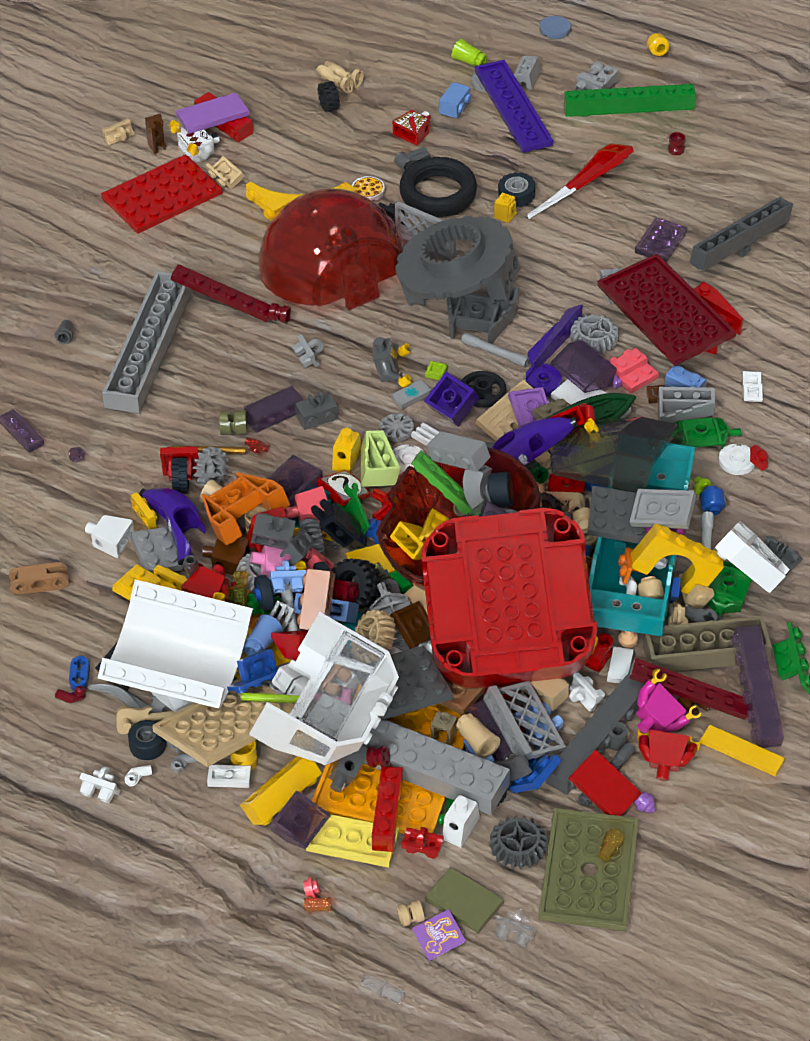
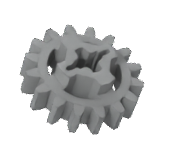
M203 448V453H198L199 459L194 460L197 463V466L193 467V469L197 470L194 476L199 477L197 482L201 483V486H205L211 479L220 485V482L225 481L224 475L228 476L226 469L229 466L226 465V462L229 459L224 458L226 453L221 452V448Z

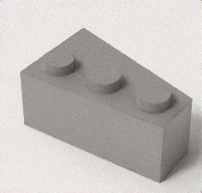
M659 387L657 399L658 430L674 426L678 420L701 419L713 416L715 388Z

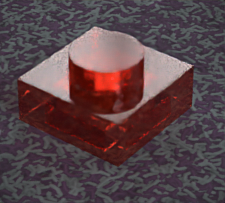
M247 437L244 443L250 447V451L258 454L261 451L268 452L270 447L269 444L255 438Z

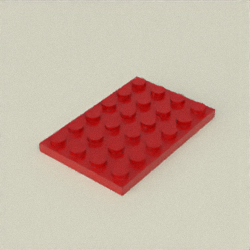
M185 154L101 193V198L139 234L223 194V191L211 177Z

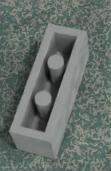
M442 431L426 445L433 461L475 472L490 458L485 442Z

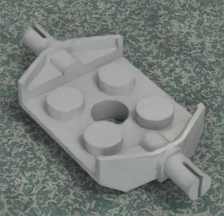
M385 582L377 584L380 598L373 603L369 611L380 610L387 612V614H392L411 604L408 596L401 593L388 592ZM395 627L394 629L397 632L394 635L396 640L393 641V646L402 651L409 650L397 627Z

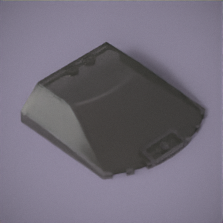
M645 417L595 420L599 428L598 432L593 430L591 435H589L584 428L585 424L573 428L567 436L553 446L550 455V466H552V472L556 476L637 493L638 489H647L653 465L670 442L678 444L683 442V431L679 424Z

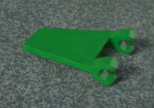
M353 483L352 489H350L348 484H346L344 492L351 499L345 506L336 504L361 525V532L364 536L370 525L357 495L358 485Z

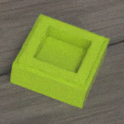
M430 361L425 372V378L440 380L444 373L447 372L448 364Z

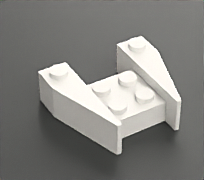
M741 520L715 547L718 550L716 553L722 559H728L769 593L786 576L785 574L790 570Z

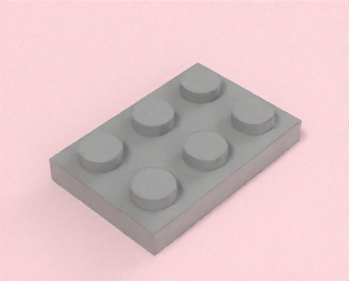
M638 489L629 523L632 527H653L657 523L668 528L688 529L696 493L695 491Z
M168 527L131 532V540L141 567L153 574V569L157 565L169 568L173 572L183 570V565L178 564L177 548Z

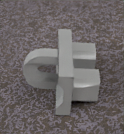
M302 334L299 335L297 338L300 342L292 346L297 357L302 355L299 357V360L304 368L311 364L318 367L320 363L315 355L323 350L324 345L322 341L314 339L307 343Z

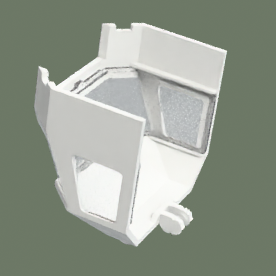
M319 612L298 648V651L301 652L296 661L292 659L288 666L309 678L290 714L267 702L249 735L275 750L327 765L358 751L362 744H368L373 735L370 733L371 728L376 729L381 720L378 716H384L387 707L393 700L392 697L398 689V686L395 684L399 676L389 651Z

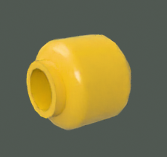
M655 33L648 38L647 48L653 55L663 56L669 50V41L663 34Z

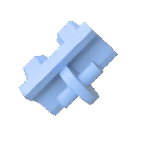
M283 560L282 566H276L275 571L270 572V577L268 578L273 593L284 592L285 584H291L292 592H301L304 587L303 577L306 574V570L296 571V566H289L288 560Z

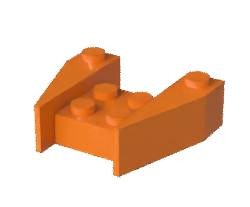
M236 472L237 479L210 496L204 493L201 494L217 538L225 545L235 542L237 538L242 536L236 520L248 511L255 509L259 504L267 510L280 507L285 509L290 506L281 485L274 480Z

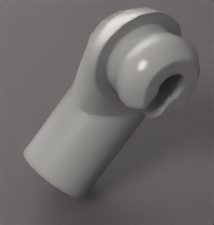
M186 753L178 754L171 762L170 767L173 772L178 773L188 763H196L198 761Z

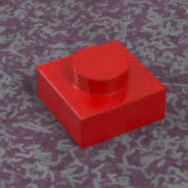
M755 444L750 447V462L761 471L768 468V454L764 449Z

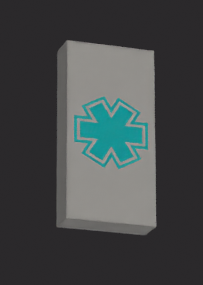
M419 380L391 394V399L401 409H404L426 398L432 390L422 380Z

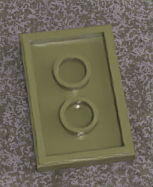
M451 867L425 896L426 902L442 912L449 909L455 920L478 934L504 903V899Z

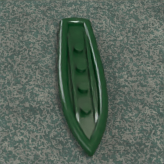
M625 393L599 394L571 404L546 418L577 405L587 403V405H591L594 408L597 427L603 429L622 417L632 406L636 396ZM585 424L573 428L559 443L568 441L571 436L585 430Z

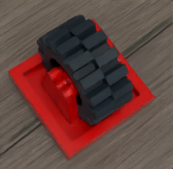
M198 447L160 448L163 476H168L169 481H172V490L178 492L189 491V480H192V475L197 472L193 467L197 466L194 460L199 459Z

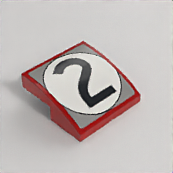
M346 470L319 478L317 486H323L326 491L330 492V500L341 506L347 505L351 499L344 492L346 484L352 489V484L357 483L359 500L370 497L368 489L361 487V481Z

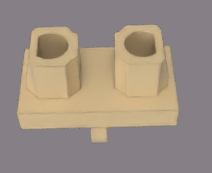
M125 119L102 129L107 145L120 140L124 141L127 137L134 135L130 119Z

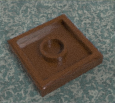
M419 601L390 614V617L394 618V623L409 649H413L419 646V644L431 640L428 615Z

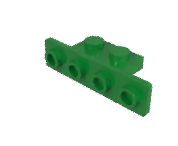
M790 621L787 623L790 638L772 645L778 675L783 681L799 674L801 686L810 694V674L808 673L810 666L804 656L806 649L800 639L803 637L802 632L798 626L795 627Z

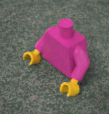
M660 669L653 671V678L649 679L638 692L637 705L639 708L636 711V715L641 719L638 728L643 733H647L650 729L663 732L678 731L688 724L691 718L701 716V713L697 716H693L691 713L692 709L697 706H692L689 709V713L684 714L687 710L660 683L656 685L657 682H662L666 679L665 673L661 678L657 679L656 674Z

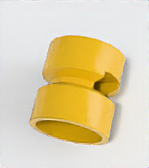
M256 741L230 754L231 765L251 766V771L255 769L258 764Z

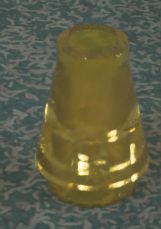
M614 828L606 831L597 856L601 860L608 862L624 844V834Z

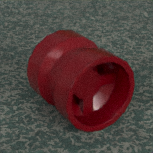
M674 132L670 134L668 152L670 154L681 155L684 153L686 136L683 133Z
M272 303L269 309V320H280L281 323L287 324L291 316V307L285 305L282 307L279 304Z

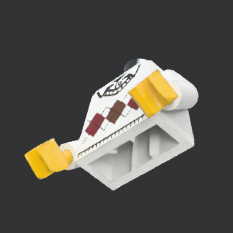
M172 120L169 125L172 133L175 134L177 132L178 147L195 163L202 159L206 160L214 153L213 144L220 141L217 133L208 135L203 129L188 134L186 129L180 127V124L175 120Z

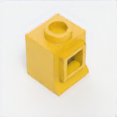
M501 193L494 202V218L510 223L517 214L515 197Z

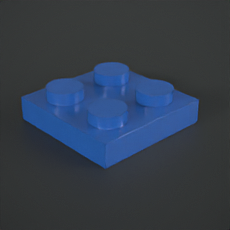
M557 754L530 759L528 762L532 772L514 780L509 788L513 793L538 789L562 760Z

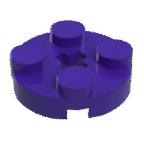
M542 364L541 367H536L535 365L526 372V382L532 388L543 387L546 397H549L562 384V375H560L559 369L553 365Z

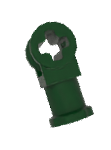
M535 459L519 469V471L529 474L527 481L534 479L535 482L541 484L549 476L548 470L540 466V463Z

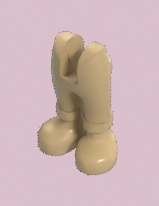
M328 60L324 65L317 67V72L322 78L333 81L345 93H351L353 87L357 89L364 78L362 70L356 69L350 73L343 67Z

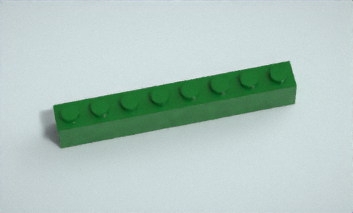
M694 84L564 91V111L566 117L694 110L696 92Z

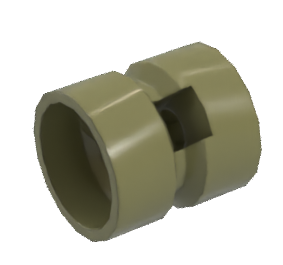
M236 410L234 413H231V411H220L221 435H231L232 432L247 434L246 410Z

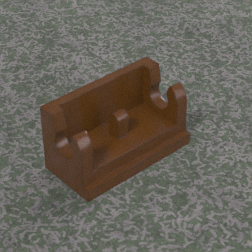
M157 114L146 117L148 145L152 152L157 154L158 146H162L166 150L162 115Z

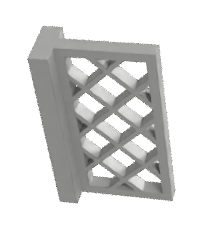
M397 201L395 203V231L392 233V239L406 244L419 231H425L422 224H425L428 228L431 226L430 222L436 224L443 220ZM401 209L406 212L407 216H404ZM414 215L418 216L422 221L419 222ZM410 218L415 225L412 226L407 219ZM453 239L452 242L448 241L445 245L440 244V248H436L435 252H432L433 256L443 261H451L459 254V248L456 247V239Z
M530 681L497 688L496 685L488 688L483 699L513 755L521 754V756L529 760L564 751L566 746ZM526 689L530 695L529 698L519 694L518 691ZM502 694L512 696V701L509 702L503 699ZM515 698L525 702V708L514 704ZM528 705L536 707L539 713L536 714L527 710ZM513 709L522 713L521 718L513 716L510 710ZM524 715L535 719L534 725L524 721ZM540 721L546 724L548 730L537 727V722ZM520 725L530 729V735L521 732ZM533 732L545 736L543 742L532 737ZM550 738L554 740L557 746H551L545 743L546 739ZM529 742L540 746V749L532 752Z

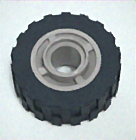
M522 172L504 175L498 183V196L501 193L509 194L515 197L516 207L526 206L535 198V181L528 174Z

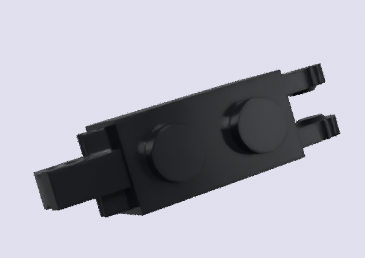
M322 499L319 502L321 508L317 505L311 507L313 515L320 520L321 529L340 546L346 548L352 544L357 549L366 547L367 540L363 537L361 525L336 503L331 504L326 499Z

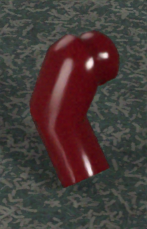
M78 686L75 688V692L72 693L58 689L55 693V698L72 704L85 698L86 689Z

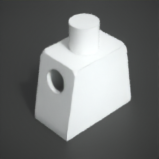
M104 515L98 524L88 522L85 532L91 534L92 544L95 548L115 558H119L131 539V532H134V524L131 519Z
M462 795L457 796L444 818L442 835L444 836V841L460 848L463 846L480 819L478 803Z

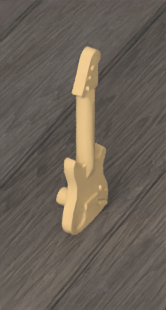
M150 705L143 708L121 706L116 711L117 731L119 734H127L129 729L139 721H159L175 712L149 713L152 710Z

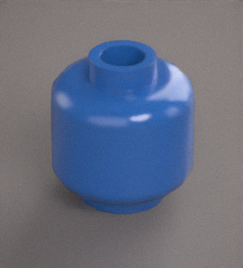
M708 486L701 492L700 501L704 512H712L713 515H718L724 510L726 502L722 489L717 486Z

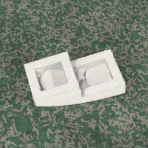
M743 371L742 389L744 401L762 402L761 372Z

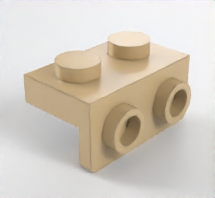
M224 156L213 166L209 163L206 164L209 169L208 174L213 179L217 177L219 184L222 187L227 186L230 190L245 177Z

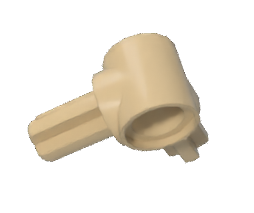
M676 601L669 605L670 616L667 618L666 626L687 624L688 618L685 617V607H681V604Z

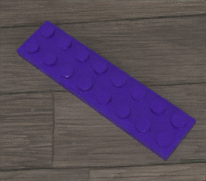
M505 59L475 66L476 75L522 153L553 146L552 137Z

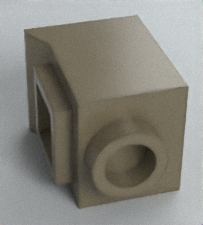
M437 711L431 723V738L436 739L440 729L447 731L446 744L451 745L458 731L456 728L457 718L446 712Z

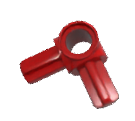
M373 489L371 496L382 502V507L372 514V518L382 521L388 515L394 516L397 514L399 499L402 498L401 493L397 490H391L386 493L380 489Z

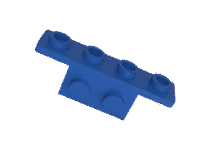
M266 649L238 660L237 665L241 681L227 686L228 691H236L239 694L248 691V687L261 686L265 680L272 681L278 669L290 662L276 667L272 649Z

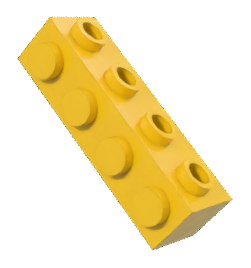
M295 756L243 801L240 806L253 825L265 826L273 820V816L277 812L284 811L291 800L300 797L303 794L302 790L317 782L316 778L322 772L314 761Z

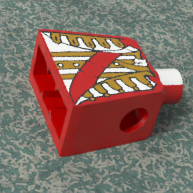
M414 110L406 112L392 121L393 134L418 146L430 131V114L427 111L421 114Z

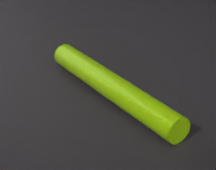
M241 693V701L296 703L300 695Z

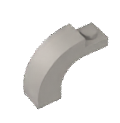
M483 465L477 472L465 469L463 477L464 494L469 506L476 515L481 517L517 512L509 507H492L488 490V477L491 474L492 468Z

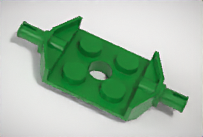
M718 417L678 420L675 422L673 431L670 434L659 436L661 437L660 442H673V444L691 447L722 445L723 449L730 436H741V428L730 429L723 419Z
M723 561L724 568L708 586V588L713 589L715 595L706 604L721 617L722 614L741 612L750 582H752V579L733 563ZM731 582L733 585L728 586L724 583Z

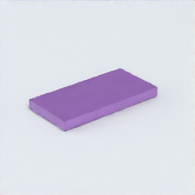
M236 92L176 110V116L188 134L249 115V110Z

